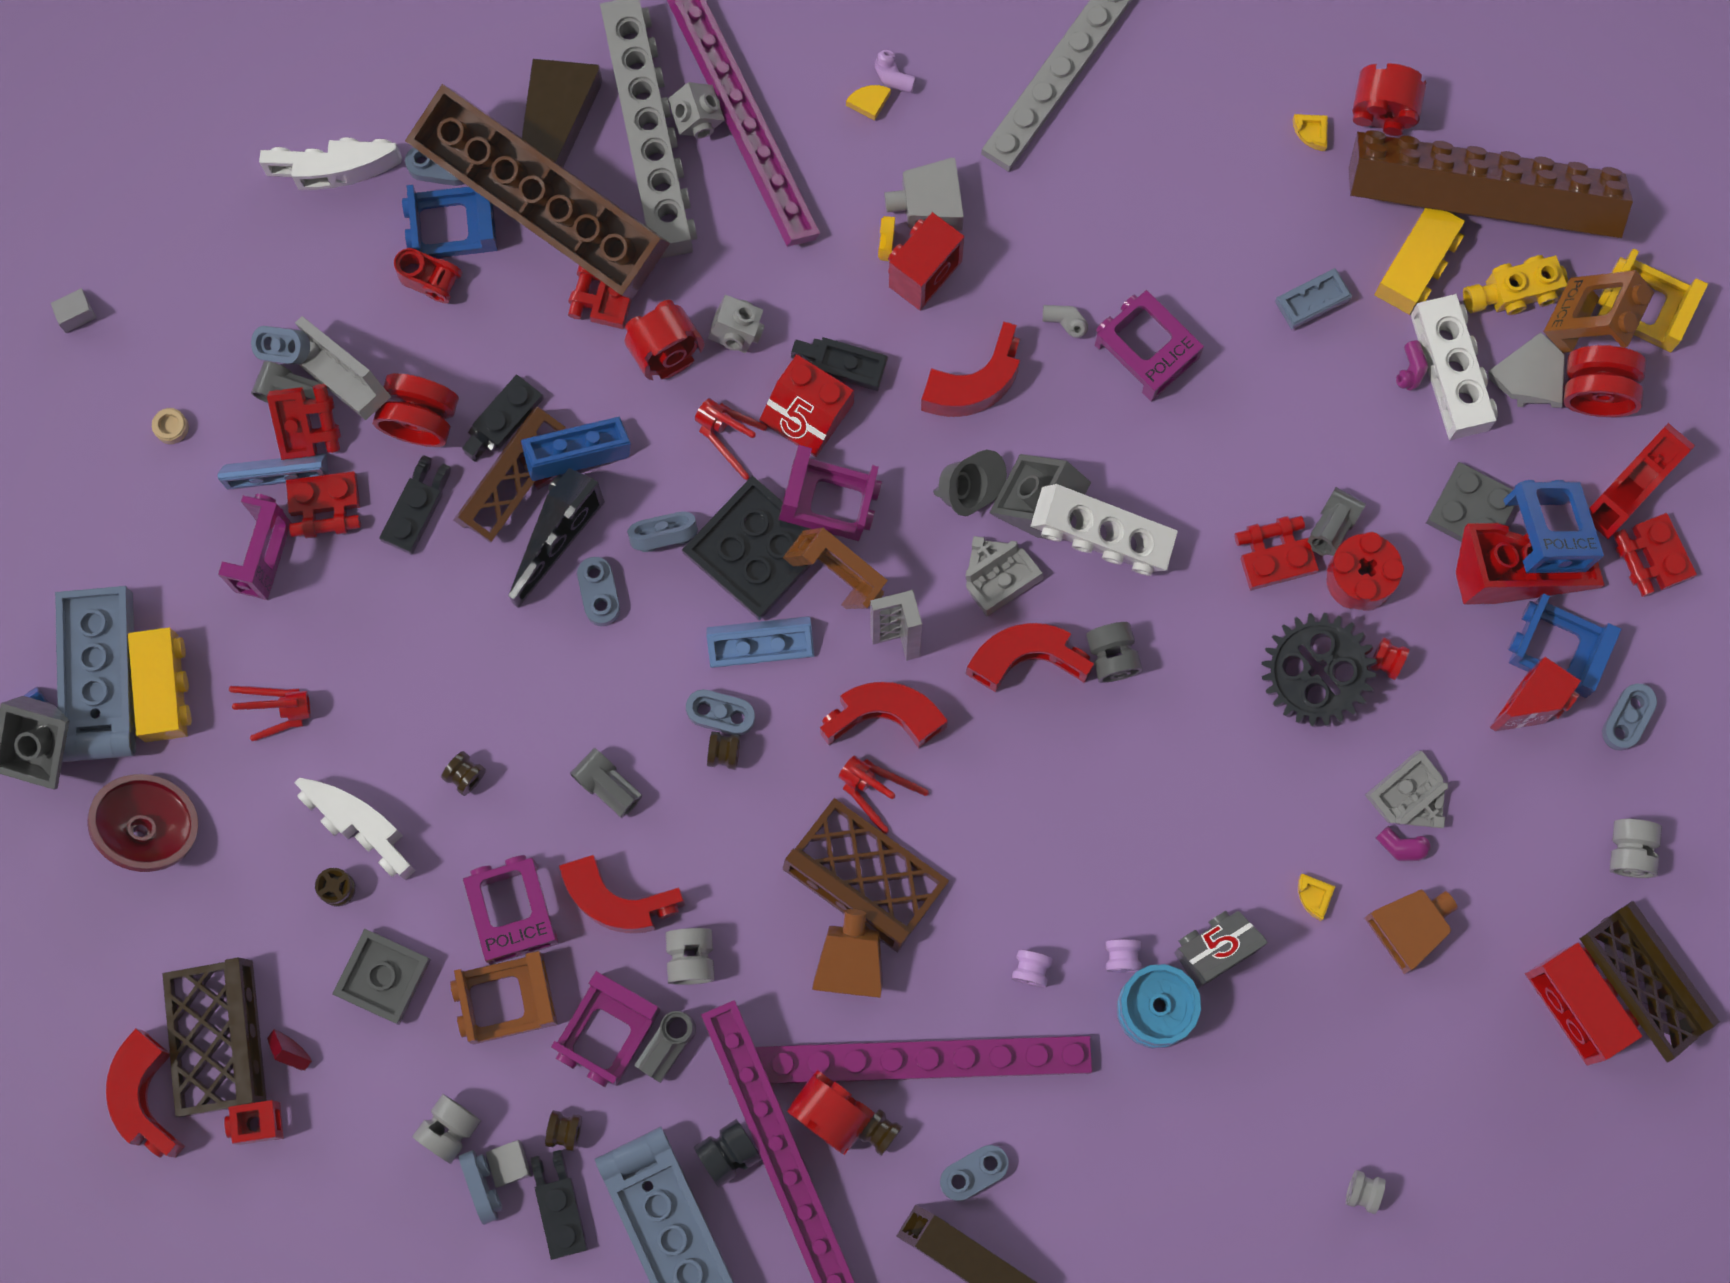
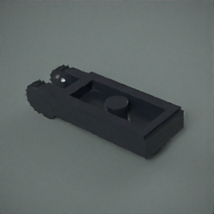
M425 455L418 461L412 478H409L379 537L381 542L411 555L414 553L443 495L441 492L451 472V467L443 463L433 478L432 486L424 484L423 481L430 470L432 458Z
M561 1150L554 1151L552 1158L559 1181L548 1184L546 1183L544 1165L540 1156L531 1157L533 1175L537 1185L534 1188L551 1260L588 1251L572 1178L568 1177Z

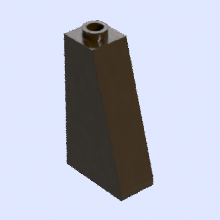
M543 59L532 60L522 138L562 167H564L601 88L602 76L599 65Z
M917 1205L914 1206L896 1237L967 1283H1037L935 1214Z

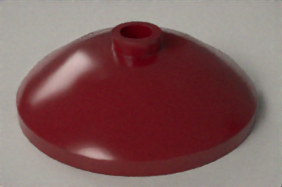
M133 774L117 778L99 790L90 805L87 825L94 846L110 862L132 871L153 872L173 866L188 854L197 836L198 816L190 798L177 785L158 776ZM134 832H142L145 836L138 837Z

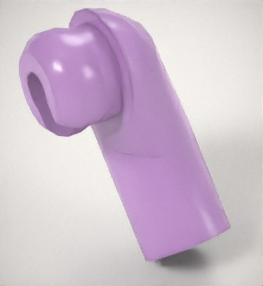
M880 51L875 60V69L881 82L886 86L912 93L916 77L899 72L894 62L895 55L892 51Z

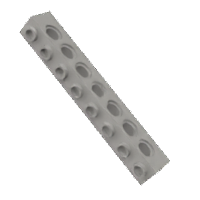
M615 0L600 3L646 226L670 242L661 258L693 252L691 240L697 239L694 220L686 219L685 209H689L691 206L687 188L680 189L678 179L684 178L681 159L673 158L672 148L678 146L674 127L667 128L665 118L671 117L668 98L660 97L659 88L665 87L661 67L654 68L652 58L658 57L655 38H648L646 28L652 27L648 7L641 8L640 0ZM630 33L637 34L634 39L628 40L623 38ZM635 63H641L644 65L642 68L637 70L629 68L631 65ZM641 93L650 94V96L644 100H639L636 98V96ZM647 123H654L657 125L652 130L642 129V127ZM654 153H660L664 155L660 160L652 161L648 159L649 156ZM665 183L670 185V188L666 191L655 190V187L659 184ZM667 214L677 216L672 222H663L661 220Z

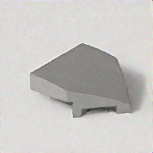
M1541 332L1488 371L1490 381L1511 399H1517V407H1524L1527 403H1551V407L1562 408L1564 354Z
M973 536L972 553L965 575L967 580L966 588L987 617L1044 579L1042 571L1023 548H1018L1017 541H1011L1010 543L985 541L984 537Z
M1423 751L1413 753L1365 794L1366 798L1388 823L1444 828L1445 817L1442 816L1445 790L1448 789V783H1443V777Z

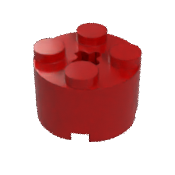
M1387 63L1386 69H1376L1377 64H1370L1364 67L1359 74L1352 110L1353 123L1359 126L1381 128L1383 133L1389 136H1400L1403 134L1404 129L1412 128L1419 123L1427 82L1426 80L1424 82L1421 81L1422 74L1419 71L1405 65Z
M670 299L660 302L655 307V310L643 317L636 316L625 325L627 330L624 340L625 345L645 377L649 380H653L652 375H659L662 380L680 373L695 361L692 355L697 348L700 353L704 349V340L684 309L679 305H675Z
M1375 532L1357 534L1346 539L1336 550L1327 568L1326 581L1331 596L1340 605L1349 609L1370 611L1380 607L1389 599L1401 581L1404 566L1400 554L1392 543ZM1359 569L1367 570L1369 574L1366 573L1362 576L1359 573Z
M818 1070L811 1076L786 1111L843 1155L852 1147L875 1114L866 1105L854 1099L852 1094L830 1080Z

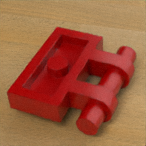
M579 265L577 270L579 279L576 289L571 291L568 300L569 304H571L568 316L573 319H581L583 309L591 308V322L624 330L632 299L620 295ZM594 280L600 281L596 295L588 293L591 282Z
M317 384L313 386L315 398L309 400L305 398L303 387L268 392L267 400L281 460L315 456L317 453L316 443L325 442L328 453L340 450L338 438L341 437L339 425L334 422L332 410L335 408L333 397L328 394L327 385ZM319 413L321 427L312 429L309 414Z
M355 471L286 480L289 514L291 517L303 515L302 522L289 524L291 537L305 536L306 539L315 538L319 533L336 532L338 535L346 534L350 529L361 528L360 516H347L346 511L347 509L360 508L358 480ZM334 511L333 518L316 520V513Z
M1667 513L1636 524L1632 528L1637 538L1635 540L1630 539L1626 529L1619 530L1613 534L1618 545L1615 550L1619 558H1624L1631 573L1629 579L1633 586L1637 585L1642 597L1655 592L1650 581L1656 578L1661 590L1690 580L1697 575ZM1643 551L1650 565L1649 568H1644L1637 552Z
M1288 516L1277 518L1275 523L1259 526L1258 524L1247 526V530L1234 534L1237 546L1250 543L1252 549L1251 553L1244 554L1240 558L1250 591L1313 575L1319 570L1312 547L1307 542L1309 538L1295 541L1293 532L1305 529L1302 516L1291 519ZM1280 536L1282 545L1265 549L1264 539Z

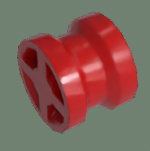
M1383 637L1373 656L1378 664L1369 667V669L1384 671L1387 673L1388 678L1395 680L1407 659L1410 649L1405 646L1396 647L1392 645L1390 639Z

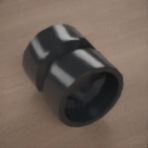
M737 1119L721 1128L717 1139L709 1136L693 1147L718 1187L736 1177V1169L746 1170L762 1160Z

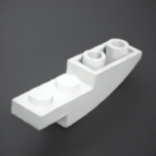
M345 137L339 141L329 140L328 153L319 149H306L305 152L291 151L283 147L260 150L259 163L266 176L292 177L298 190H319L337 188L371 179L399 165L402 156L397 144L389 140L375 139L373 142H360L354 138Z
M299 778L294 782L301 789V792L297 795L298 798L311 811L317 807L324 814L325 817L320 821L334 836L340 832L349 839L355 832L359 831L354 837L368 852L373 848L376 849L383 857L378 863L392 878L398 873L406 880L416 871L393 846L403 835L368 804L341 789L322 782Z

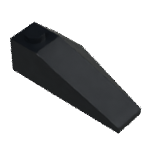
M569 468L564 475H557L549 485L548 491L550 492L546 496L508 595L513 605L517 608L520 607L605 503L599 484L593 478Z

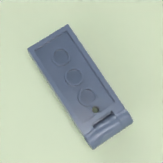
M126 586L55 592L58 709L70 720L62 762L135 756L136 726L128 633L134 632L133 592Z
M658 1127L594 1159L650 1283H734L662 1127ZM651 1181L653 1189L646 1192L644 1185L646 1182Z

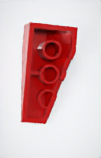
M1468 523L1464 528L1456 568V577L1464 605L1497 604L1538 598L1543 593L1551 596L1598 589L1604 586V581L1598 562L1586 572L1526 573L1523 560L1533 551L1528 533L1521 535L1509 531V526L1499 523Z

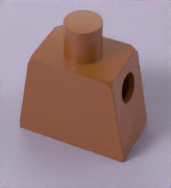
M1421 889L1374 910L1364 919L1402 972L1406 974L1414 969L1450 934L1452 930L1444 918L1457 910L1458 906L1447 891L1430 900Z
M847 909L844 913L843 927L829 926L816 969L812 990L881 998L883 977L880 934L876 930L865 929V911Z

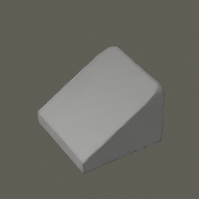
M82 288L51 303L57 322L65 333L96 319Z
M520 1140L486 1152L496 1188L531 1177L524 1148Z

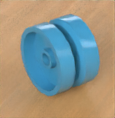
M1167 964L1149 965L1137 971L1122 987L1117 1000V1019L1124 1033L1135 1043L1150 1049L1167 1048L1180 1042L1196 1026L1201 1012L1200 993L1194 981L1181 969ZM1154 1000L1156 1003L1161 1000L1165 1004L1162 1012H1157L1154 1009Z

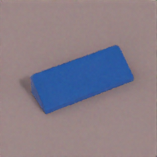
M620 416L521 440L528 472L532 481L564 474L569 468L577 471L626 459L630 456L631 442Z

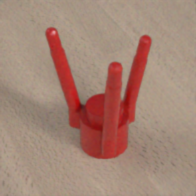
M708 398L702 403L695 415V421L702 425L699 432L714 444L743 479L748 480L750 478L749 474L714 432L721 433L729 425L741 433L754 438L756 433L740 422L762 431H766L767 426L730 409L723 403L718 404L711 398Z
M247 686L229 687L231 693L279 697L278 700L234 703L232 705L234 710L279 708L280 717L288 718V721L251 735V741L266 738L289 728L302 727V719L311 718L308 691H300L299 688L284 690Z
M854 755L847 761L838 776L839 779L846 783L843 790L850 794L874 824L884 834H887L889 829L858 792V789L864 792L869 786H872L890 799H894L896 797L895 793L875 779V774L923 796H927L929 791L876 766L867 758L862 761Z

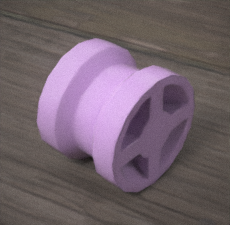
M1110 940L1105 942V949L1109 952V961L1106 963L1107 972L1130 973L1142 969V963L1138 960V952L1142 949L1141 941Z
M1018 950L1016 958L1019 964L1018 968L1013 971L1011 979L1023 984L1046 988L1048 979L1045 974L1046 970L1051 967L1053 959L1043 954Z

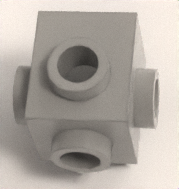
M688 82L668 98L679 135L705 138L714 132L713 129L725 121L713 85Z
M725 294L716 310L707 339L720 343L730 350L746 353L751 343H758L761 338L764 324L759 322L763 309L753 306L748 301L738 300Z

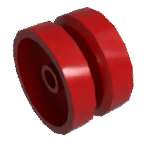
M1593 345L1573 350L1569 354L1567 362V375L1571 380L1565 385V406L1574 412L1596 417H1622L1637 413L1642 408L1644 391L1639 383L1645 378V356L1625 347L1611 345Z
M398 373L387 375L383 387L391 397L375 412L372 422L374 427L386 435L411 444L425 447L445 446L451 428L445 419L454 416L459 400L458 395L444 385L419 376Z

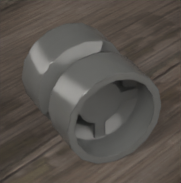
M1129 622L1107 624L1095 628L1086 634L1091 654L1098 657L1094 661V667L1100 683L1123 680L1142 672L1143 668L1138 651L1131 648L1135 639ZM1120 652L1122 653V655L1115 656L1112 658L1108 657V655H1113Z

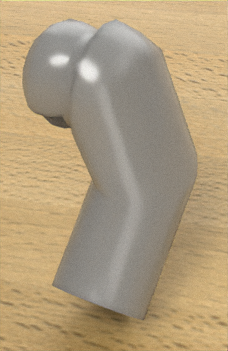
M1043 305V322H1059L1066 332L1074 338H1081L1087 333L1088 323L1075 307Z

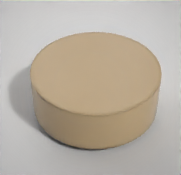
M163 409L152 420L153 433L165 444L179 443L188 434V421L177 409Z

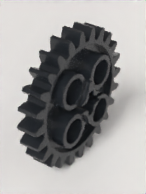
M1309 613L1308 623L1303 624L1298 617H1295L1296 628L1291 630L1288 626L1282 625L1286 635L1283 638L1276 635L1272 636L1273 640L1278 644L1276 649L1265 648V651L1273 656L1272 660L1263 661L1261 664L1271 669V673L1262 676L1263 681L1273 683L1266 690V693L1268 695L1278 694L1279 696L1275 699L1273 705L1280 707L1286 704L1287 706L1283 713L1286 717H1289L1296 711V722L1299 724L1305 720L1306 716L1309 717L1310 726L1316 727L1319 718H1322L1324 724L1330 727L1331 717L1336 716L1341 723H1344L1343 712L1348 710L1356 716L1357 711L1354 704L1358 702L1362 705H1367L1366 700L1361 696L1363 692L1374 693V689L1367 684V680L1377 679L1378 675L1369 671L1368 667L1374 666L1378 662L1374 658L1366 657L1374 648L1372 645H1360L1366 638V635L1362 632L1353 636L1352 634L1356 627L1354 623L1351 622L1345 628H1342L1343 618L1341 616H1338L1333 624L1330 623L1327 613H1323L1320 622H1317L1314 615ZM1320 637H1328L1331 640V648L1325 654H1317L1314 651V642ZM1301 645L1307 648L1320 665L1328 664L1325 666L1324 671L1340 689L1339 695H1335L1319 675L1316 674L1312 677L1315 669L1299 651ZM1292 659H1301L1303 662V670L1297 676H1289L1286 673L1287 663ZM1342 664H1350L1354 669L1351 679L1344 682L1338 681L1335 675L1336 669ZM1314 686H1322L1326 692L1323 701L1317 704L1310 703L1308 700L1309 690Z

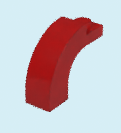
M1003 321L993 356L981 370L969 375H953L931 368L921 399V411L945 417H962L979 413L998 402L1011 388L1019 371L1020 360L1015 359L1020 343V338L1015 337L1017 325Z
M1667 423L1591 505L1589 510L1595 529L1609 539L1695 445L1672 425Z
M1026 623L1006 628L989 638L971 659L966 669V675L996 692L1008 672L1019 663L1027 660L1050 662L1085 683L1090 675L1094 663L1089 661L1090 656L1077 647H1072V649L1066 647L1071 633L1048 624Z
M873 682L854 687L840 695V703L845 709L842 712L839 709H835L822 720L824 725L820 727V734L827 744L830 745L859 723L868 719L883 718L900 725L917 747L920 748L945 730L948 720L936 705L919 691L893 682Z
M594 855L559 865L565 886L577 906L594 922L613 931L622 933L654 931L655 927L652 916L658 915L659 919L672 917L680 913L678 908L685 906L679 887L638 900H628L614 895L606 888Z
M135 1028L119 1047L109 1068L106 1082V1100L109 1114L116 1129L129 1144L139 1146L146 1138L147 1141L144 1145L159 1158L163 1155L176 1158L185 1145L155 1120L150 1112L147 1100L151 1079L170 1057V1052L147 1032Z

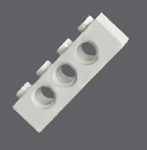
M1457 294L1417 303L1410 316L1418 341L1421 343L1429 365L1427 371L1448 439L1454 440L1489 431L1496 422L1498 411L1494 399H1489L1487 393V374L1483 367H1479L1476 358L1478 354L1477 342L1473 335H1469L1466 326L1468 315L1465 306L1459 303ZM1446 330L1450 332L1453 340L1444 339L1439 331ZM1449 362H1458L1463 367V371L1453 370ZM1459 393L1470 395L1473 403L1463 402L1459 397Z
M1058 484L1042 487L1030 526L1042 531L1041 536L1053 541L1067 540L1072 542L1071 547L1075 550L1085 553H1092V550L1103 554L1102 559L1114 564L1125 562L1133 565L1132 571L1151 576L1153 572L1167 570L1178 532L1175 529ZM1071 513L1075 515L1077 520L1075 528L1070 523ZM1102 524L1104 525L1107 531V536L1105 540L1102 538L1100 534V528ZM1132 536L1135 538L1137 544L1135 551L1132 549L1130 544Z

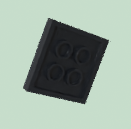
M752 475L682 549V552L760 621L811 566H792L783 558L802 531L809 530L810 528L779 520L783 501Z

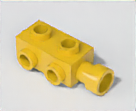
M1543 255L1533 256L1525 260L1524 264L1513 267L1511 263L1503 264L1492 270L1491 275L1486 280V285L1475 284L1464 287L1463 301L1469 313L1483 311L1486 309V306L1494 304L1496 313L1506 310L1507 315L1518 314L1527 309V304L1538 302L1539 307L1548 306L1559 300L1558 296L1564 291L1568 282L1567 272L1564 266L1559 264L1556 255L1544 258ZM1516 280L1518 284L1516 287H1513L1510 282Z

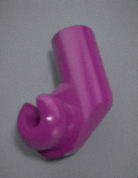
M1417 340L1410 341L1404 346L1410 365L1407 370H1401L1400 374L1396 377V383L1402 389L1414 390L1419 387L1429 366L1421 343Z
M1389 826L1375 837L1398 861H1420L1428 855L1431 849V844L1426 837L1417 836L1413 839H1400Z

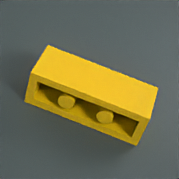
M1425 208L1374 295L1410 315L1415 305L1426 301L1432 289L1428 288L1427 285L1433 277L1438 280L1449 263L1443 260L1447 251L1455 253L1465 235L1459 231L1465 221L1448 211Z
M170 627L128 633L136 736L146 743L188 737L187 726H191L192 718L188 705H185L184 692L188 691L189 684L185 671H182L181 658H185L186 655L183 638L179 637Z

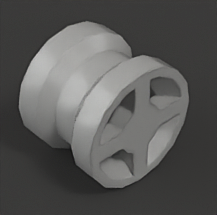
M1355 1170L1348 1186L1345 1204L1351 1207L1360 1205L1365 1207L1367 1212L1376 1214L1383 1198L1385 1179L1380 1177L1371 1179L1366 1177L1364 1172Z

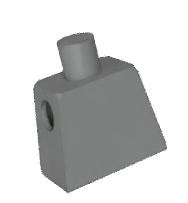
M955 158L906 170L903 172L902 178L903 190L884 192L886 212L906 210L909 228H913L915 223L921 218L926 220L933 212L957 231L963 230L964 216Z

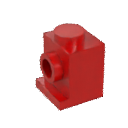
M269 1100L228 1107L229 1116H225L224 1126L226 1136L232 1139V1144L242 1145L284 1139L280 1102ZM258 1117L260 1127L258 1130L252 1131L249 1125L250 1121Z

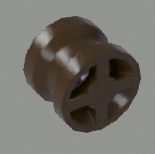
M712 731L708 747L707 766L716 767L718 764L726 765L728 769L736 770L740 749V735L732 734L730 737H725L719 732Z
M461 751L448 763L441 778L446 783L455 784L457 791L461 795L466 796L481 781L486 769L480 764L472 763L470 756L466 752Z
M328 868L318 875L315 881V891L317 896L327 904L341 907L353 899L356 893V885L353 878L339 868Z
M879 1109L858 1139L864 1143L870 1142L875 1146V1151L882 1156L903 1126L897 1122L891 1123L886 1119V1114Z
M553 1110L547 1126L545 1146L553 1148L556 1145H561L566 1150L575 1152L581 1131L582 1116L574 1114L571 1117H566L560 1111Z

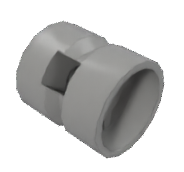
M1636 819L1614 821L1612 841L1617 845V848L1611 851L1609 871L1626 877H1657L1659 855L1654 852V849L1660 847L1662 826L1654 822Z
M688 928L665 932L666 952L672 956V960L667 963L668 984L691 985L715 981L714 961L708 957V954L713 951L711 929ZM695 950V956L684 957V951Z
M442 1094L431 1109L432 1119L424 1120L412 1137L435 1155L451 1164L463 1148L462 1138H470L481 1120L460 1104Z

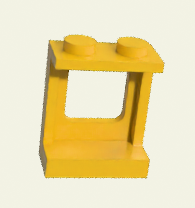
M1633 248L1626 258L1619 257L1611 273L1636 270L1651 288L1665 295V302L1655 323L1648 325L1640 321L1634 335L1671 353L1682 340L1708 283L1697 278L1690 285L1635 260L1639 251ZM1622 287L1602 290L1597 304L1601 305L1597 316L1606 315L1611 311Z

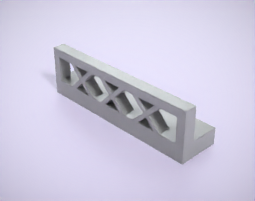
M301 316L295 322L298 328L306 333L310 341L309 356L303 363L298 365L321 384L327 385L328 390L364 420H367L391 397L369 369L307 319Z
M913 590L870 600V634L873 645L900 638L906 661L919 658L921 647L922 621Z

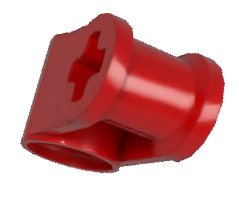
M413 248L399 251L394 259V268L397 276L405 287L423 293L440 303H449L451 299L449 293L456 279H460L463 274L462 270L456 265L443 259L434 258ZM409 264L419 265V268L413 273L403 271Z

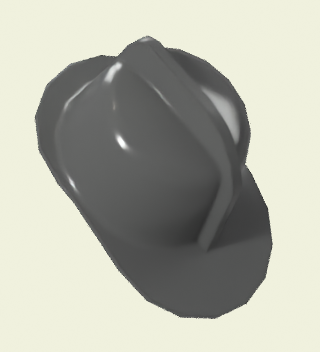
M988 449L979 451L962 461L947 465L942 470L938 487L933 490L935 496L940 497L946 505L952 507L958 515L969 516L998 497L1006 482L1005 462L996 451Z

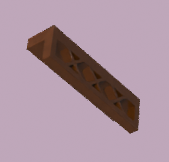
M538 406L534 408L453 521L463 528L468 526L488 542H492L535 482L531 480L529 472L519 474L516 459L521 453H524L521 440L537 436L536 431L543 422L556 431L568 428ZM512 466L514 475L505 476ZM528 477L521 487L520 478ZM514 479L517 492L512 500L499 501L497 486L500 481ZM492 494L494 502L485 504ZM508 505L501 515L500 506ZM495 507L497 522L489 532L473 519L480 509Z

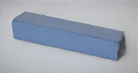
M321 453L311 457L281 460V458L226 464L218 472V480L228 490L286 483V480L328 475L327 455Z
M808 616L706 628L710 668L814 657L811 619Z

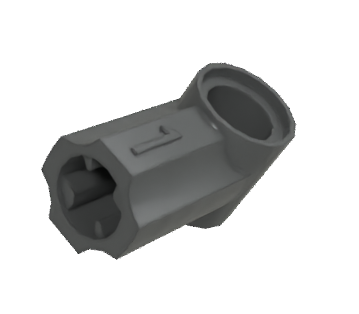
M264 361L251 394L257 399L268 403L267 394L269 391L303 387L305 398L309 400L315 398L313 386L321 383L295 375L289 369L277 363Z
M1335 487L1320 513L1322 514L1320 520L1316 523L1307 541L1311 545L1312 550L1322 556H1333L1348 529L1351 530L1366 503Z
M593 748L570 772V775L591 795L596 794L622 819L637 806L642 795L616 772L617 768L600 751Z
M672 1011L666 1014L661 1021L659 1029L634 1066L661 1083L687 1043L694 1038L696 1034L694 1020L681 1011ZM677 1018H683L687 1023V1032L681 1038H673L669 1032L671 1022Z

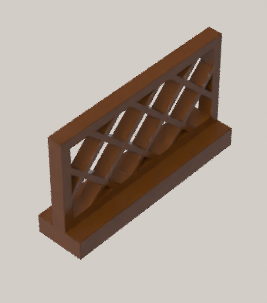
M835 798L796 848L791 850L785 858L783 865L785 872L843 914L847 909L865 911V929L878 931L880 941L897 953L949 882L947 878ZM834 811L847 819L848 831L829 833L827 820ZM853 824L859 827L860 829L854 830ZM823 826L824 834H817ZM870 835L876 840L877 851L858 854L855 836ZM850 837L853 854L833 857L830 839ZM825 840L828 858L814 859L805 853L804 850L810 842ZM882 845H884L889 850H883ZM897 855L904 860L906 872L887 874L884 857ZM879 858L882 875L862 878L859 860ZM854 861L856 879L843 880L836 875L834 863ZM829 864L830 870L823 865ZM911 866L916 868L917 871H912ZM927 876L937 884L932 893L916 895L913 878ZM908 879L910 896L891 899L888 881ZM883 882L886 899L870 900L865 896L863 884ZM858 885L859 891L852 886ZM919 901H925V902L923 903V905L920 907V909L918 910V904H917V902H919ZM912 903L914 917L907 926L894 917L892 905ZM887 906L888 912L881 907Z

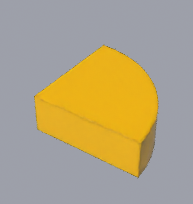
M880 85L862 87L854 91L847 98L846 106L875 121L891 95V89Z
M1294 114L1292 119L1293 127L1299 139L1315 150L1326 151L1328 116Z
M883 216L881 218L878 258L882 261H889L888 257L893 250L895 217Z
M1301 874L1298 880L1300 901L1311 916L1322 921L1335 886Z

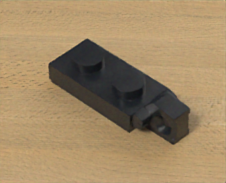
M822 337V340L814 339L813 344L795 339L791 351L792 359L797 354L837 380L875 391L879 390L888 361L887 355Z
M516 374L472 424L468 431L471 437L462 447L464 454L476 462L487 449L491 452L496 448L501 449L522 425L530 412L543 401V394Z

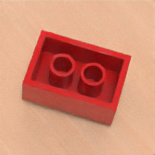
M1575 943L1526 972L1525 975L1588 1066L1608 1060L1643 1036L1638 1030L1640 1024L1631 1011L1628 1009L1624 1010L1616 998L1618 993L1607 978H1602L1595 967L1597 963L1585 947L1582 948L1579 943Z

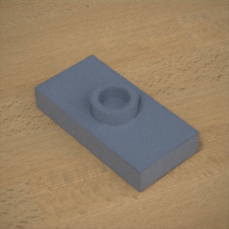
M1334 268L1276 297L1275 303L1292 330L1350 301L1352 294L1337 269Z

